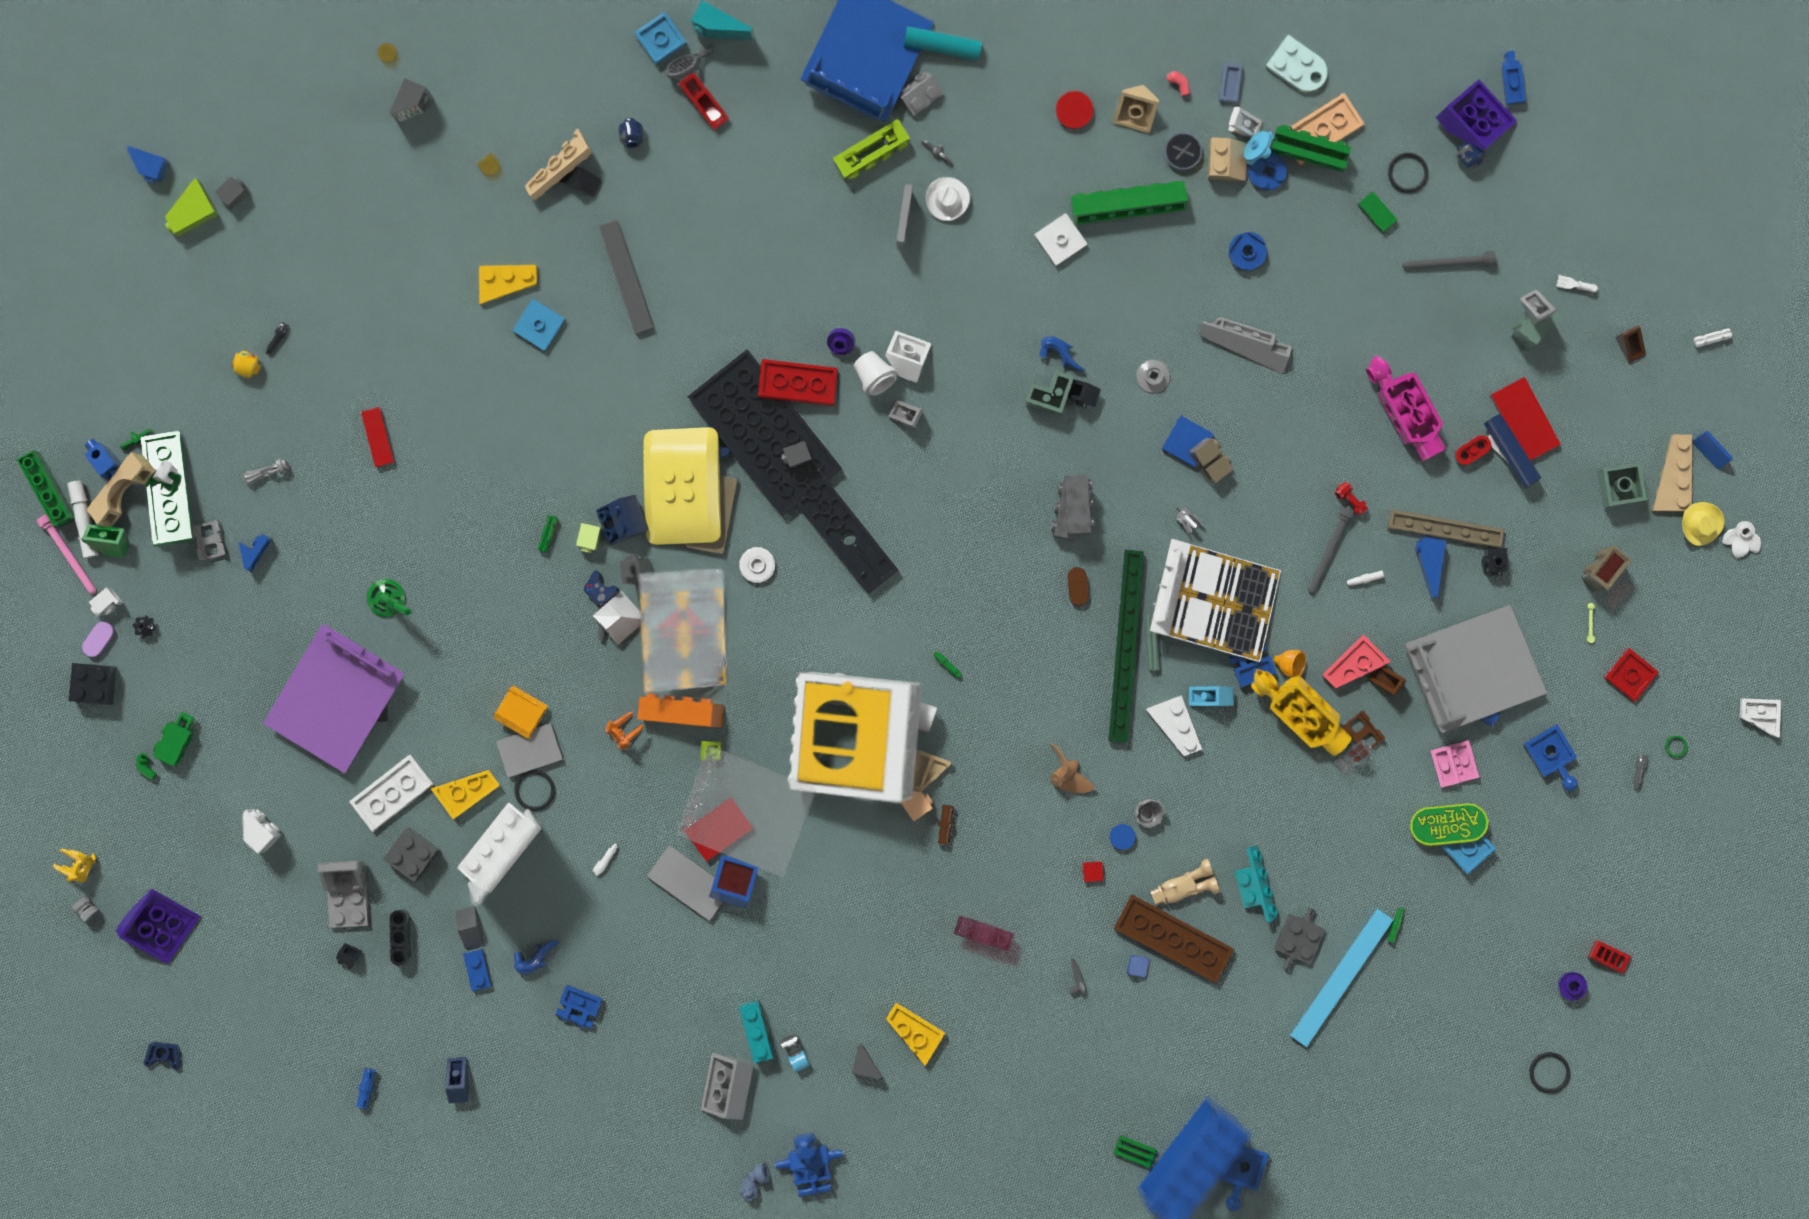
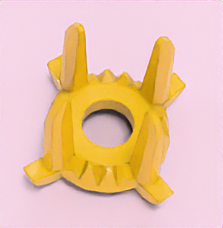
M60 849V852L73 858L76 862L72 863L73 866L70 868L64 865L61 867L53 864L55 870L66 875L68 882H86L92 864L96 862L94 853L88 856L75 850Z

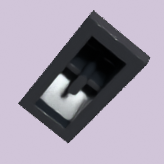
M578 166L560 179V182L595 197L602 181L599 177Z

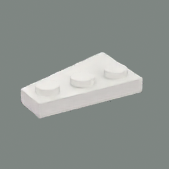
M1182 695L1145 709L1183 756L1202 750Z

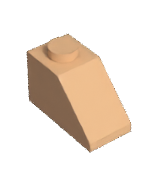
M914 790L912 799L901 802L913 821L933 809L931 804L934 803L928 794L924 795L922 792Z

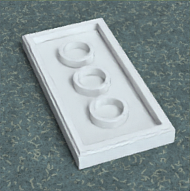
M410 754L349 802L370 830L374 832L432 787L434 783Z

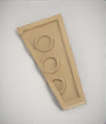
M579 129L573 133L575 137L570 142L566 141L561 146L563 150L557 156L553 155L549 159L548 166L545 169L541 168L525 185L529 196L534 201L593 153Z
M1671 435L1665 456L1664 468L1661 472L1659 487L1657 488L1655 502L1651 511L1685 512L1692 505V435Z

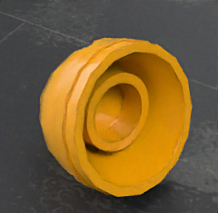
M1288 650L1281 655H1276L1274 663L1278 665L1284 675L1290 678L1301 676L1306 665V655L1300 650Z

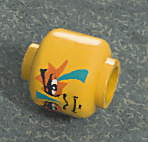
M243 350L240 353H236L231 367H233L235 374L249 379L253 374H258L261 365L258 364V356Z

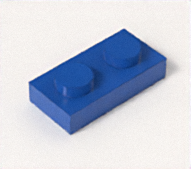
M483 949L464 953L463 956L471 990L476 991L491 987Z

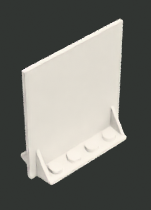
M508 803L458 865V869L470 879L468 887L474 903L477 904L487 891L489 893L493 891L541 830L531 810L526 809L522 813L512 804Z

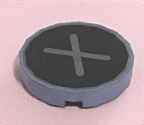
M1179 132L1172 135L1167 140L1164 148V157L1167 163L1179 171H1187L1194 168L1202 156L1200 141L1193 134L1187 132Z

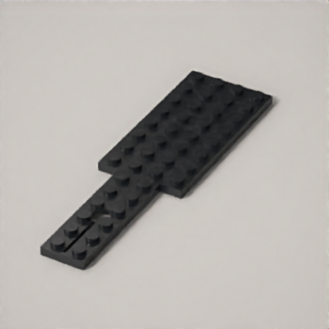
M746 349L687 397L709 425L717 431L721 440L779 513L784 516L798 505L867 593L870 594L898 572V568L828 482L830 478L842 470V467L791 403L783 400L758 398L761 366ZM805 441L812 461L790 469L789 464L785 465L781 456L784 454L783 449ZM845 530L853 531L856 535L854 543L850 545L844 544L841 541L842 532Z

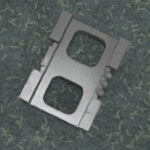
M218 520L192 526L193 537H196L197 547H199V549H196L199 561L227 555L224 543H222L223 540H221L222 534L220 533L221 529ZM212 525L214 534L209 537H202L201 527ZM215 543L218 553L207 556L205 546Z

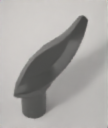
M1072 958L1071 964L1076 985L1069 988V992L1073 996L1078 992L1084 994L1085 984L1079 966L1074 958Z

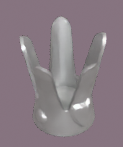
M1186 507L1182 511L1176 508L1180 513L1175 518L1184 526L1188 535L1192 533L1190 525L1196 528L1197 525L1201 524L1199 521L1203 522V520L1190 513Z

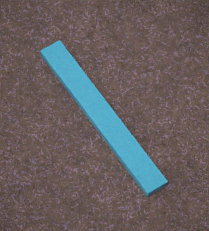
M1379 909L1375 910L1290 1034L1291 1037L1304 1046H1308L1392 923V918Z

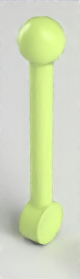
M1589 603L1587 605L1589 609V636L1587 637V642L1593 643L1595 641L1593 636V610L1595 605Z

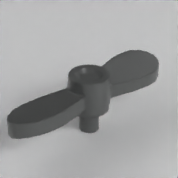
M926 140L921 142L925 148L932 151L931 153L935 157L940 156L947 162H952L949 157L942 153L941 149L943 146L941 144L938 147H934Z

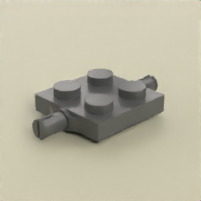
M1308 907L1304 918L1288 914L1274 947L1275 950L1287 956L1283 968L1291 970L1294 960L1311 964L1325 931L1324 928L1317 926L1311 921L1316 910Z

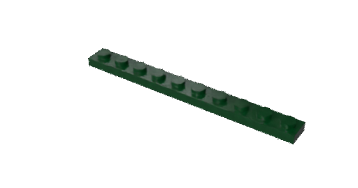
M1124 550L1108 741L1128 743L1144 551Z

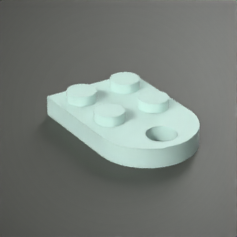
M1287 35L1266 65V68L1302 92L1316 91L1323 85L1327 77V66L1323 59L1290 35ZM1314 73L1319 74L1321 81L1314 83L1311 81L1310 76Z

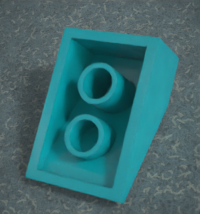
M703 0L691 19L695 33L703 38L707 36L716 39H754L753 29L750 26Z

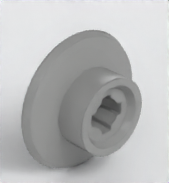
M1148 360L1139 366L1136 380L1143 391L1151 394L1160 393L1167 388L1170 382V371L1163 362ZM1151 372L1158 375L1156 380L1149 377Z

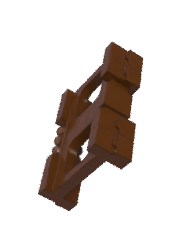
M1360 711L1342 728L1351 735L1355 744L1359 745L1361 743L1365 747L1363 750L1370 751L1383 741L1385 737L1379 729L1376 730L1374 725L1369 722L1370 718L1364 711ZM1356 718H1360L1364 723V727L1358 732H1354L1350 727V723ZM1368 733H1372L1376 738V742L1370 747H1366L1362 742V738Z

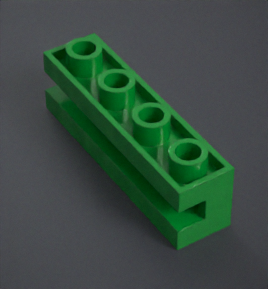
M1281 125V127L1278 126L1275 130L1270 149L1271 152L1343 173L1346 169L1347 159L1352 147L1347 146L1348 144L1343 141L1332 142L1329 141L1328 137L1321 135L1318 137L1311 136V133L1308 131L1300 130L1298 132L1292 130L1290 126Z
M32 450L16 459L52 526L60 528L75 520L74 513L40 452Z

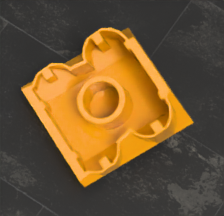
M512 686L495 712L494 719L529 739L548 706L517 687Z

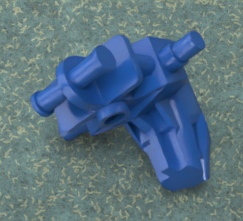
M812 1132L796 1135L794 1138L795 1150L789 1152V1158L775 1162L776 1169L790 1168L793 1171L794 1185L811 1183V1187L798 1188L799 1198L812 1194L817 1196L818 1193L832 1192L830 1182L816 1186V1181L832 1178L828 1164L829 1160L843 1157L842 1149L828 1151L825 1144L817 1147L816 1136Z

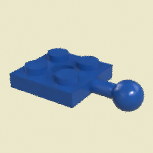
M1558 724L1523 743L1543 777L1558 770L1563 779L1562 786L1565 790L1574 791L1577 788V779L1569 776L1564 767L1565 764L1574 760L1577 756ZM1548 745H1552L1555 748V753L1552 756H1548L1545 752Z
M1243 1146L1221 1174L1220 1180L1235 1184L1232 1196L1226 1200V1207L1229 1211L1235 1212L1240 1209L1241 1201L1239 1197L1242 1187L1258 1191L1269 1155L1267 1152ZM1243 1161L1248 1162L1250 1165L1249 1169L1245 1172L1239 1170V1164Z

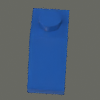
M128 146L127 151L138 173L144 177L143 180L153 184L155 181L162 183L169 161L163 157Z

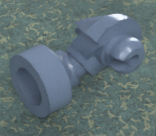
M765 1163L755 1165L754 1170L749 1175L747 1174L744 1179L740 1195L746 1201L754 1200L758 1196L759 1192L756 1181L760 1184L769 1182L770 1174Z

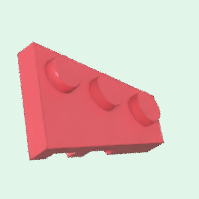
M1362 635L1322 676L1337 689L1389 664L1391 661L1367 637Z

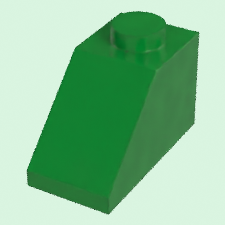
M88 524L82 537V542L105 556L124 558L130 544L125 529Z

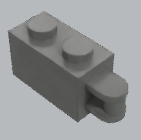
M633 555L626 556V560L620 561L623 584L636 585L653 582L650 559H643V556Z

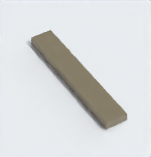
M1393 509L1390 510L1387 529L1494 548H1502L1505 529Z

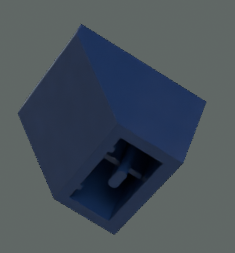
M636 495L619 498L596 510L609 546L648 531Z

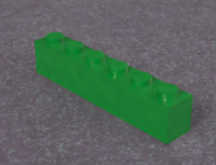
M1171 181L1164 184L1154 183L1149 186H1133L1126 189L1116 188L1111 191H1096L1088 194L1078 193L1071 196L1074 225L1186 211L1188 209L1185 181Z

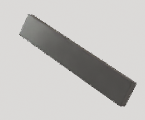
M615 220L600 225L599 228L635 334L654 329L618 221Z

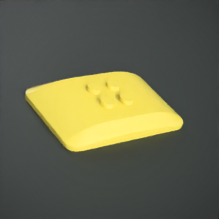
M707 427L652 430L644 436L645 522L648 531H646L647 540L651 544L712 543L721 537L719 436L715 429Z

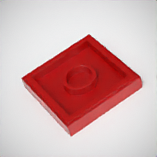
M1627 648L1604 678L1635 702L1659 671L1633 650Z

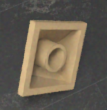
M1144 85L1122 90L1113 123L1150 133L1159 99Z

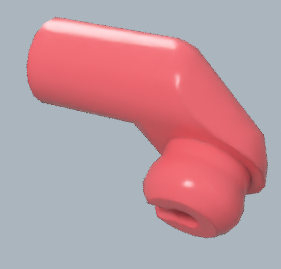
M1172 71V73L1167 75L1169 83L1175 82L1179 85L1181 96L1190 95L1188 80L1178 71Z

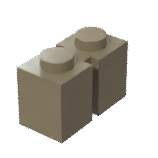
M1205 438L1188 452L1198 466L1202 464L1203 467L1200 469L1208 481L1217 483L1233 470L1230 465L1232 462L1227 455L1221 454V446L1217 440Z

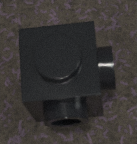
M1073 379L1067 398L1076 401V405L1082 408H1087V405L1095 407L1101 389L1087 382Z
M1507 548L1484 549L1485 557H1482V568H1485V572H1490V576H1502V572L1508 571Z

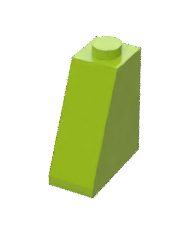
M197 178L190 183L165 216L167 229L171 234L174 233L178 237L219 215L202 183Z

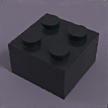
M72 663L68 701L113 705L117 667Z

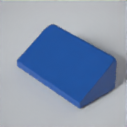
M1709 431L1702 432L1692 441L1716 469H1720L1733 459Z

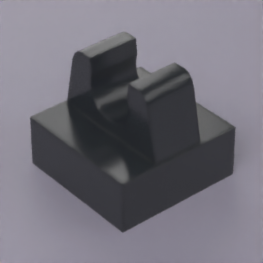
M344 943L336 956L338 964L341 965L344 962L349 965L348 969H351L360 958L362 950Z

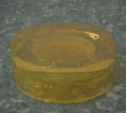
M390 43L382 44L377 52L378 57L384 63L394 62L398 55L397 49Z

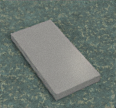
M671 845L667 847L647 875L652 881L709 921L723 903V901L709 897L715 877Z

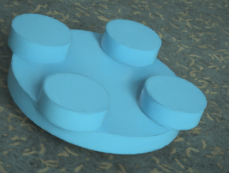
M1258 132L1248 141L1244 149L1246 163L1252 165L1261 157L1263 159L1269 157L1271 154L1269 147L1274 139L1272 132Z

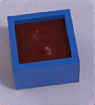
M722 855L709 897L746 908L759 866Z

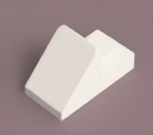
M1234 107L1228 124L1230 125L1229 131L1252 138L1259 132L1262 121L1241 107Z

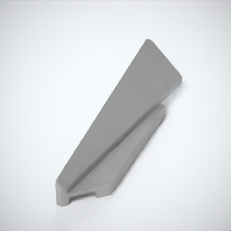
M1222 317L1216 318L1213 323L1203 321L1199 332L1200 336L1279 373H1284L1292 349L1290 345L1274 342L1276 334Z

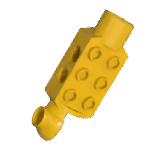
M1261 669L1256 670L1254 682L1251 684L1253 690L1259 696L1267 695L1272 700L1270 709L1310 748L1323 746L1332 756H1336L1347 747L1352 737L1339 725L1340 714L1300 676H1295L1279 687L1272 674Z

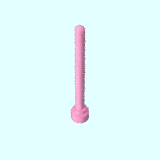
M45 514L37 519L36 522L40 528L48 531L88 592L94 594L96 588L59 533L52 526L47 515Z

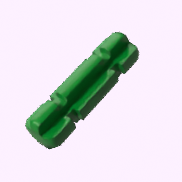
M548 515L547 525L544 526L540 538L541 542H539L537 547L539 551L547 552L550 545L548 544L549 542L551 543L554 534V525L558 521V518Z

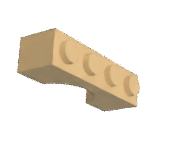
M130 452L87 508V512L98 525L112 527L122 515L121 498L124 491L134 483L145 485L156 470L145 456Z

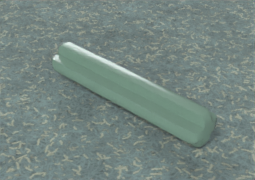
M1153 614L1146 615L1149 671H1158V635L1150 631Z

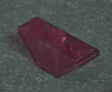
M959 915L953 934L1009 952L1015 933Z

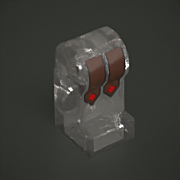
M1362 739L1338 756L1334 763L1344 775H1347L1354 767L1365 760L1373 750Z

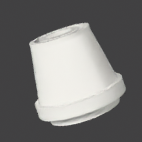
M874 351L865 353L854 363V368L863 385L862 390L866 395H879L890 388L896 381L897 371L895 368L889 366Z

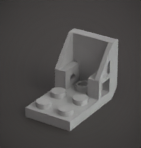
M364 860L318 864V873L323 888L327 890L329 928L368 926L367 878Z

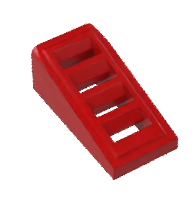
M1596 939L1588 955L1589 958L1623 974L1631 958L1630 955ZM1601 947H1604L1601 957H1597ZM1608 950H1610L1611 952L1609 954V957L1607 961H1605L1604 958ZM1616 953V954H1617V957H1616L1614 963L1611 964L1610 962H1611V960H1612L1614 954ZM1621 956L1625 957L1621 967H1617Z

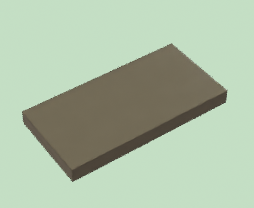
M720 476L721 537L719 540L712 543L686 544L687 548L724 554L738 479Z

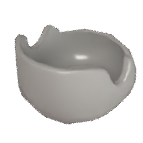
M1154 799L1142 800L1135 809V819L1141 826L1153 828L1161 824L1162 818L1165 816L1164 806Z

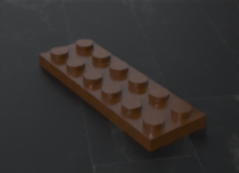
M1132 894L1114 926V929L1215 983H1217L1234 948Z

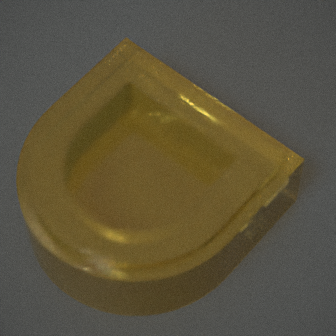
M492 152L477 163L478 167L487 176H494L500 171V163Z

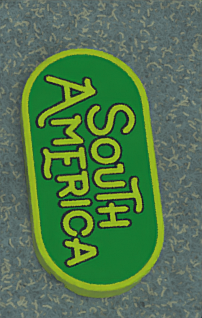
M1470 803L1422 808L1414 814L1410 823L1412 836L1424 846L1475 842L1486 833L1488 828V818L1484 810Z

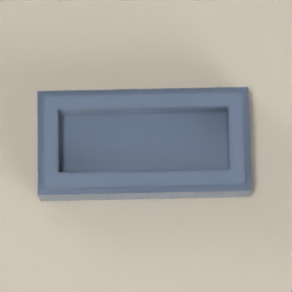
M1223 64L1219 102L1238 103L1243 65Z

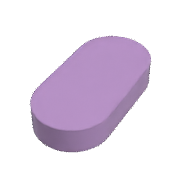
M108 622L96 624L83 643V652L90 657L99 656L114 635L113 626Z

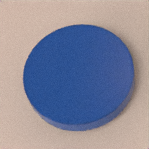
M1118 824L1110 832V842L1117 849H1128L1135 842V832L1126 824Z

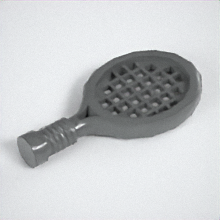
M709 44L697 54L676 58L666 67L665 73L667 77L679 79L689 75L697 68L702 57L715 52L716 49L713 44Z

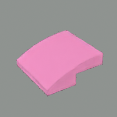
M1470 740L1431 750L1441 788L1480 777Z

